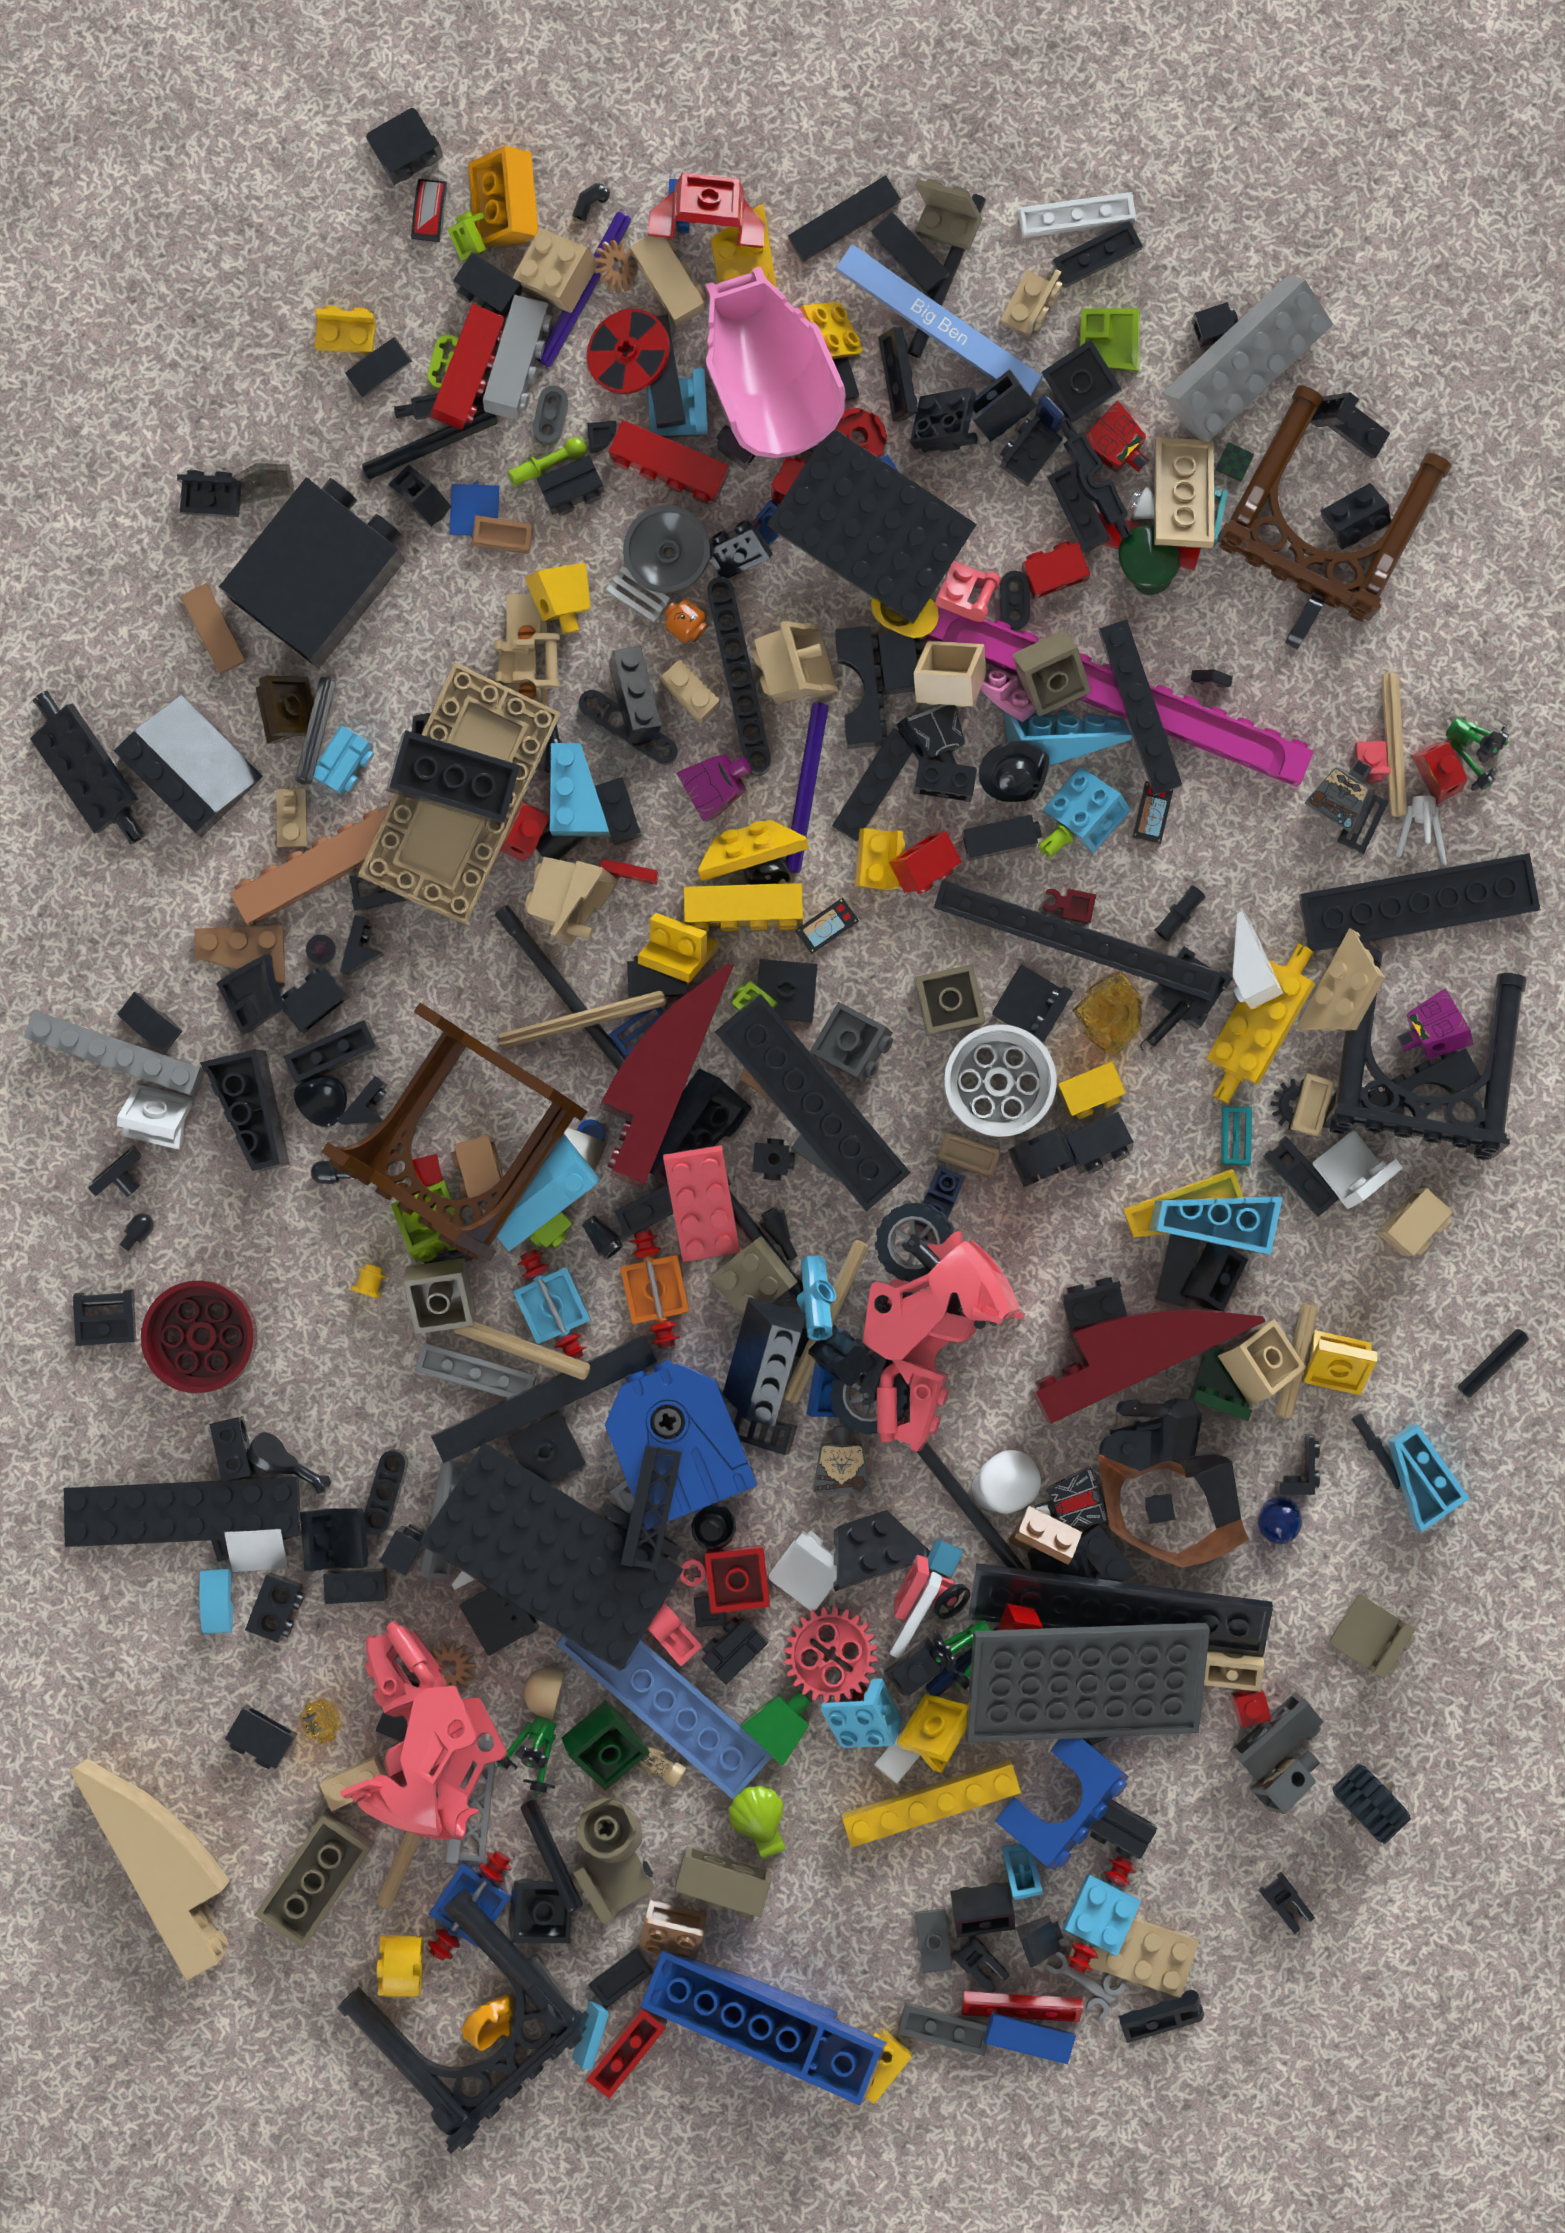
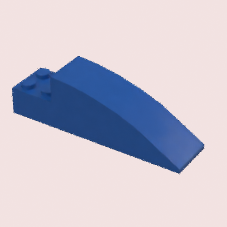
M665 1950L661 1952L640 2006L645 2010L859 2106L866 2099L887 2044L886 2041L836 2020L837 2011L753 1978Z

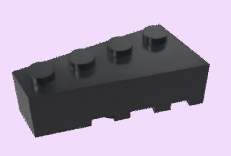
M254 1049L200 1062L212 1083L211 1087L215 1095L218 1096L225 1110L224 1114L228 1122L231 1123L236 1133L235 1137L251 1170L265 1171L290 1165L266 1051Z

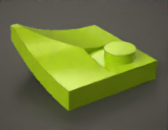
M1139 308L1081 309L1080 346L1092 340L1110 370L1140 372L1141 310Z

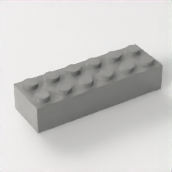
M1287 275L1165 389L1162 395L1187 432L1193 438L1208 443L1334 324L1307 281Z

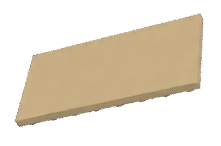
M454 662L421 735L520 765L505 821L501 825H497L394 794L358 876L466 925L561 713Z

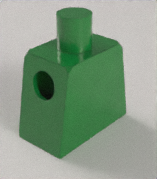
M800 1690L789 1702L780 1694H777L741 1723V1728L783 1766L809 1726V1721L801 1714L810 1706L812 1701L803 1695Z

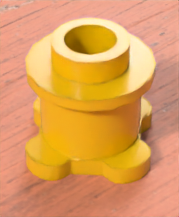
M366 1263L365 1268H358L360 1274L356 1285H351L350 1289L373 1298H380L381 1293H378L382 1279H386V1275L381 1274L383 1268Z

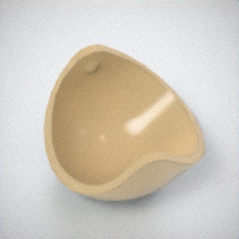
M547 1667L541 1668L530 1675L525 1683L523 1694L525 1703L532 1713L553 1721L565 1670Z

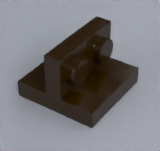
M266 675L259 678L260 686L255 688L267 744H275L294 736H305L313 707L308 677Z

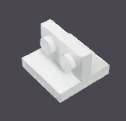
M136 1084L117 1116V1126L123 1127L124 1137L180 1150L183 1144L185 1119L192 1108L193 1097Z

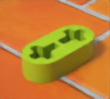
M446 334L438 338L433 350L428 370V379L431 386L438 391L442 383H438L434 374H440L442 365L446 366V374L454 351H450L448 360H445V353L441 347L447 346L448 342H452L455 349L458 339L453 335Z

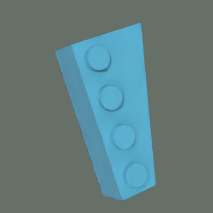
M1283 1197L1158 1200L1154 1204L1149 1229L1271 1255Z

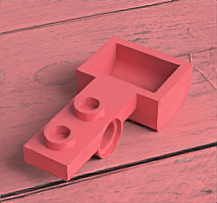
M663 1603L647 1630L681 1667L703 1646L682 1624L675 1613Z

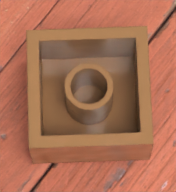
M487 1135L454 1144L455 1151L451 1152L455 1169L461 1170L463 1180H459V1187L463 1198L478 1196L491 1189L503 1178L493 1137Z

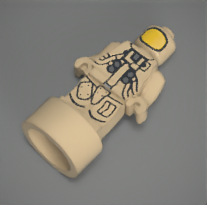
M649 1747L650 1753L640 1761V1767L650 1777L655 1772L666 1780L665 1783L676 1788L687 1767L664 1758V1750L660 1751Z

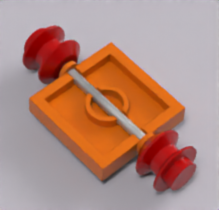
M651 1230L635 1233V1240H630V1242L636 1244L637 1250L632 1255L637 1258L645 1257V1259H642L643 1262L620 1267L632 1324L650 1320L659 1322L653 1324L649 1329V1332H653L656 1335V1339L651 1344L657 1343L658 1349L676 1345L675 1339L680 1338V1336L673 1335L672 1329L677 1326V1323L672 1321L665 1322L664 1320H667L669 1316L690 1312L678 1255L654 1259L651 1256L656 1255L661 1250V1247L654 1246L653 1240L658 1235L652 1236Z

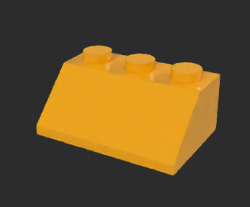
M504 145L468 163L472 215L483 212L485 218L474 222L485 248L521 245L533 240L538 232L531 152Z

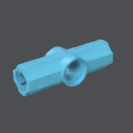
M819 1255L806 1256L801 1260L803 1291L798 1294L797 1303L800 1309L806 1313L807 1337L814 1341L826 1340L832 1336L830 1304L835 1301L836 1293L833 1286L827 1281L825 1258Z

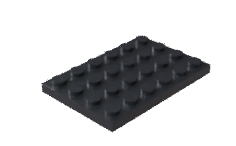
M835 429L823 441L819 442L766 527L913 624L977 524Z

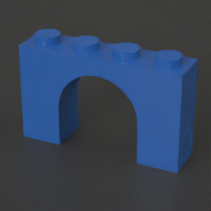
M1084 1738L1059 1739L1050 1750L1069 1766L1080 1779L1082 1800L1073 1816L1060 1823H1047L1023 1802L1012 1798L995 1820L1044 1865L1053 1870L1063 1867L1071 1857L1069 1852L1076 1843L1081 1844L1087 1838L1090 1832L1088 1828L1095 1820L1098 1821L1105 1815L1108 1810L1107 1804L1113 1796L1118 1797L1124 1791L1127 1785L1125 1781L1129 1777Z

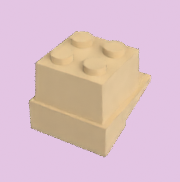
M785 620L780 622L781 630L754 639L756 648L751 650L756 666L763 670L764 676L760 677L764 694H767L768 698L772 697L777 704L806 696L816 699L838 692L818 624H801Z
M543 857L542 863H539L535 869L534 880H536L533 892L530 891L526 898V913L537 921L552 926L553 929L550 935L564 945L571 946L577 936L590 940L593 929L584 925L595 909L601 910L616 887L618 880L599 866L581 861H576V864Z

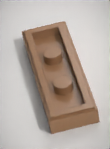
M207 583L181 595L180 597L220 675L247 662Z

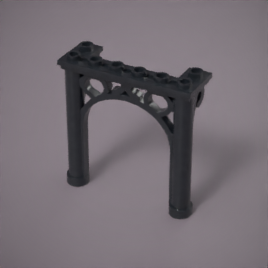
M1364 947L1371 953L1374 965L1380 969L1382 951ZM1501 973L1497 975L1487 1061L1484 1071L1479 1080L1470 1088L1454 1095L1441 1097L1424 1096L1403 1089L1391 1081L1379 1068L1371 1047L1376 993L1357 1030L1345 1031L1334 1106L1325 1118L1323 1127L1330 1128V1132L1335 1134H1347V1132L1352 1131L1358 1125L1365 1127L1366 1131L1374 1133L1386 1130L1394 1132L1395 1136L1410 1138L1412 1135L1423 1137V1140L1429 1143H1440L1441 1140L1452 1142L1454 1147L1466 1148L1465 1153L1474 1154V1158L1480 1160H1491L1510 1144V1139L1507 1138V1133H1505L1521 996L1526 988V977L1515 973ZM1366 1064L1367 1069L1375 1080L1362 1087ZM1486 1084L1483 1107L1472 1095ZM1382 1087L1391 1097L1390 1106L1373 1105L1368 1099L1369 1090ZM1401 1099L1403 1100L1401 1105L1407 1107L1413 1116L1391 1112L1398 1106ZM1462 1101L1469 1105L1475 1112L1474 1121L1457 1120L1452 1113L1453 1106ZM1441 1106H1446L1443 1111L1446 1122L1427 1119L1430 1113L1439 1112L1442 1109Z
M465 1887L443 1909L504 1973L514 1989L517 2000V2016L512 2033L494 2054L468 2066L449 2067L440 2065L423 2056L359 1986L337 2006V2009L344 2016L348 2015L433 2107L434 2110L431 2111V2117L434 2123L442 2132L449 2135L446 2143L448 2145L447 2151L450 2154L458 2147L461 2150L467 2147L475 2138L473 2134L480 2127L478 2123L484 2117L488 2120L492 2118L501 2108L499 2103L506 2097L511 2100L522 2089L521 2083L527 2077L531 2080L534 2079L543 2070L544 2066L542 2064L549 2057L554 2060L566 2047L569 2050L573 2049L583 2038L581 2034L587 2029L585 2023L589 2016L586 2011L583 2013L579 2009L575 2011L472 1900L473 1895ZM526 1994L541 2010L526 2011ZM532 2019L541 2020L546 2026V2032L535 2040L527 2038L523 2033L525 2021ZM519 2044L527 2049H535L518 2064L515 2052ZM494 2071L506 2072L508 2075L491 2089L492 2082L489 2074ZM438 2076L456 2078L453 2092ZM478 2077L483 2082V2091L475 2097L466 2096L461 2089L463 2078Z

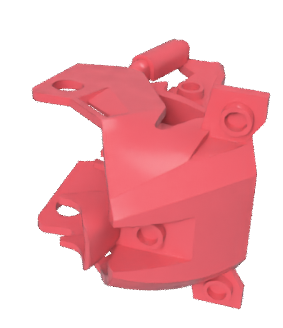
M393 1621L386 1626L388 1633L378 1637L373 1634L366 1637L368 1661L365 1662V1668L369 1677L375 1680L377 1688L373 1690V1694L378 1705H383V1712L392 1717L403 1715L406 1719L408 1726L404 1741L390 1748L385 1755L388 1776L377 1775L371 1780L367 1779L341 1790L340 1794L341 1797L352 1798L353 1802H358L359 1808L393 1827L432 1839L451 1840L454 1838L461 1840L465 1837L468 1820L473 1815L479 1813V1809L469 1808L468 1801L485 1766L504 1759L507 1750L481 1698L461 1699L455 1685L446 1686V1680L442 1675L443 1669L419 1635ZM398 1656L401 1657L409 1671L415 1673L419 1678L418 1687L412 1685L397 1663ZM483 1734H490L494 1739V1745L488 1752H482L478 1747V1740ZM473 1761H475L477 1766L465 1789H462L461 1785Z

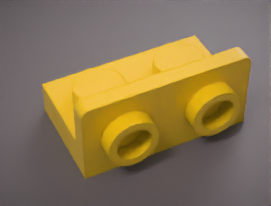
M325 305L323 309H315V316L317 318L316 350L370 354L374 351L376 319L374 314L368 309L356 307L352 308V311H346L333 305Z
M869 828L860 829L855 887L884 891L899 888L900 883L889 862L905 850L903 831L896 830L890 832Z

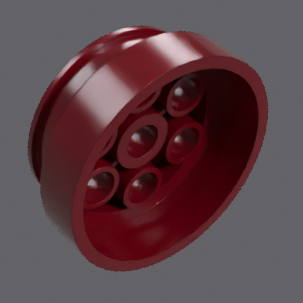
M187 1281L170 1287L151 1304L141 1328L142 1352L151 1371L166 1385L187 1393L216 1391L236 1381L250 1365L257 1345L256 1322L248 1304L231 1288L213 1281ZM187 1302L192 1303L196 1308V1313L191 1319L185 1318L182 1313V1308ZM217 1302L225 1307V1314L221 1319H216L211 1312L212 1306ZM171 1328L178 1329L181 1334L180 1341L175 1345L170 1343L167 1338V1333ZM201 1328L207 1329L210 1333V1340L205 1345L199 1343L196 1337L198 1330ZM230 1328H235L240 1335L239 1341L234 1345L226 1340V1332ZM186 1353L191 1354L195 1358V1365L191 1370L185 1369L181 1362L182 1357ZM216 1353L221 1354L225 1360L224 1366L220 1370L214 1369L211 1365V1358Z

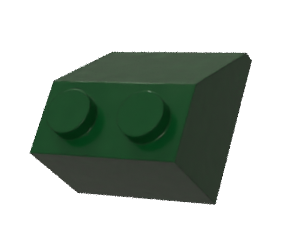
M607 1700L602 1702L561 1737L569 1758L605 1791L650 1753L626 1719Z

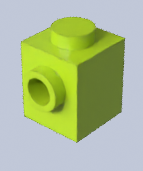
M561 1211L532 1233L529 1238L538 1248L542 1245L546 1248H549L551 1245L557 1248L568 1238L565 1232L574 1224Z

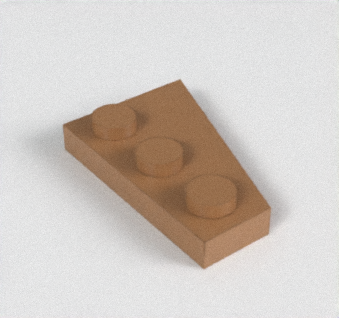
M283 925L195 929V954L197 959L237 970L263 955L271 954L275 979L277 982L285 984Z

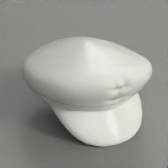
M1006 1450L989 1459L974 1478L972 1483L973 1496L977 1503L986 1510L997 1511L1003 1514L1014 1513L1027 1507L1038 1495L1041 1486L1040 1471L1034 1460L1021 1451Z

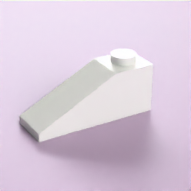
M1241 911L1237 913L1233 977L1237 986L1233 987V990L1240 1003L1245 1001L1253 1009L1283 994V991L1250 919Z

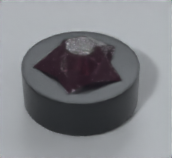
M315 935L307 942L306 953L314 963L327 964L336 955V945L326 935Z

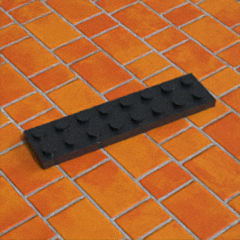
M1530 853L1299 895L1308 948L1313 952L1339 947L1349 928L1359 933L1361 936L1360 941L1364 943L1541 910Z
M759 993L715 1031L726 1047L866 1212L911 1173L762 994Z
M299 1477L64 1488L65 1547L226 1540L224 1532L281 1529L282 1537L301 1536Z

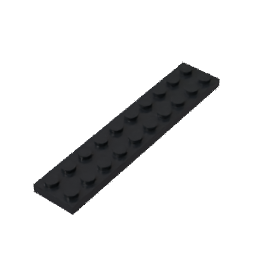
M976 1563L968 1619L1000 1623L1008 1603L1035 1609L1043 1626L1042 1629L1207 1623L1210 1628L1208 1650L1263 1657L1273 1603L1264 1600Z

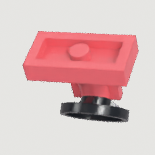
M916 1555L893 1600L894 1617L902 1620L907 1619L917 1597L931 1575L928 1567V1558ZM941 1576L940 1588L932 1603L935 1604L934 1613L940 1619H949L957 1615L967 1605L971 1593L964 1584L954 1585L953 1580ZM965 1591L961 1602L954 1608V1605L959 1600V1596ZM944 1605L949 1612L940 1613V1607Z

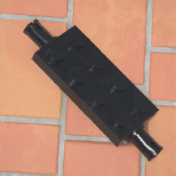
M48 691L38 694L37 698H34L32 701L36 704L46 722L30 740L94 834L101 832L113 823L119 826L130 845L141 840V837H144L146 834L131 815L133 812L131 805L138 798L74 704H67L60 710Z

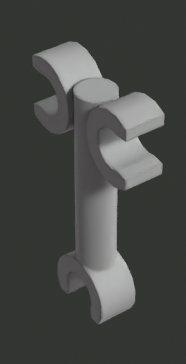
M1062 1951L1056 1952L1055 1955L1062 1960V1964L1059 1967H1054L1048 1963L1046 1967L1049 1972L1056 1975L1063 1973L1095 1995L1087 2001L1086 2008L1090 2011L1094 2004L1099 2003L1103 2006L1099 2018L1102 2020L1106 2018L1109 2013L1108 2005L1116 1995H1120L1124 1991L1125 1983L1121 1981L1118 1987L1110 1988L1109 1981L1113 1976L1107 1973L1103 1977V1986H1101L1087 1975L1070 1968L1068 1960L1065 1958L1066 1955Z

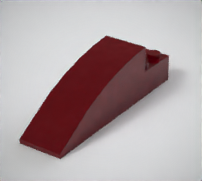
M726 964L676 1001L649 1028L632 1049L613 1078L599 1109L624 1118L626 1121L618 1139L623 1141L621 1149L614 1148L607 1166L612 1169L610 1176L643 1189L734 965Z
M1172 1309L1130 1314L1094 1323L1069 1332L1083 1365L1075 1362L1061 1369L1063 1372L1061 1376L1056 1378L1051 1375L1043 1377L1035 1382L1037 1387L1031 1389L1046 1422L1053 1424L1265 1322V1319L1260 1315L1197 1309Z

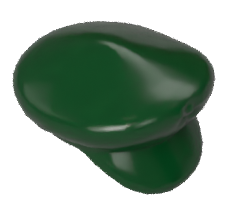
M1143 525L1131 529L1133 534L1121 540L1119 545L1118 558L1121 568L1128 580L1133 583L1140 593L1145 595L1158 594L1169 587L1172 579L1179 571L1180 558L1177 546L1154 545V525Z

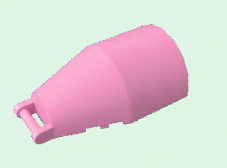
M761 267L752 269V273L718 284H714V282L705 284L710 300L709 336L707 339L708 356H706L707 370L739 445L756 456L770 458L797 455L818 445L819 442L823 441L835 430L844 413L846 397L844 384L819 327L814 322L810 323L804 318L799 308H794L787 302V298L765 278Z

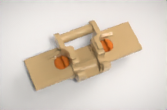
M506 594L507 642L495 640V651L498 652L499 672H495V682L507 685L508 688L548 707L549 689L560 688V681L557 680V642L560 641V635L548 633V621L541 619L531 594ZM537 645H545L546 680H537L536 677Z

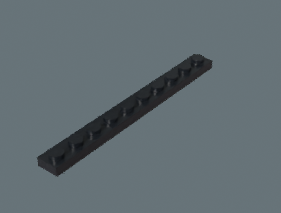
M942 880L933 907L1210 1001L1213 999L1222 973L946 880Z

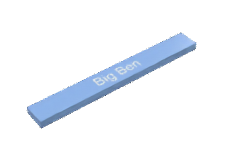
M851 244L837 265L836 272L993 381H996L1010 369L1031 396L1042 380L1043 376L853 244Z

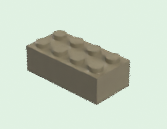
M326 1809L254 1915L304 1949L375 1842Z

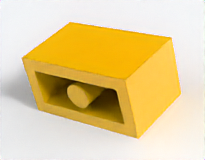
M1113 1061L1056 1085L1069 1117L1076 1115L1078 1120L1094 1114L1093 1107L1103 1104L1106 1109L1120 1103V1096L1126 1094Z

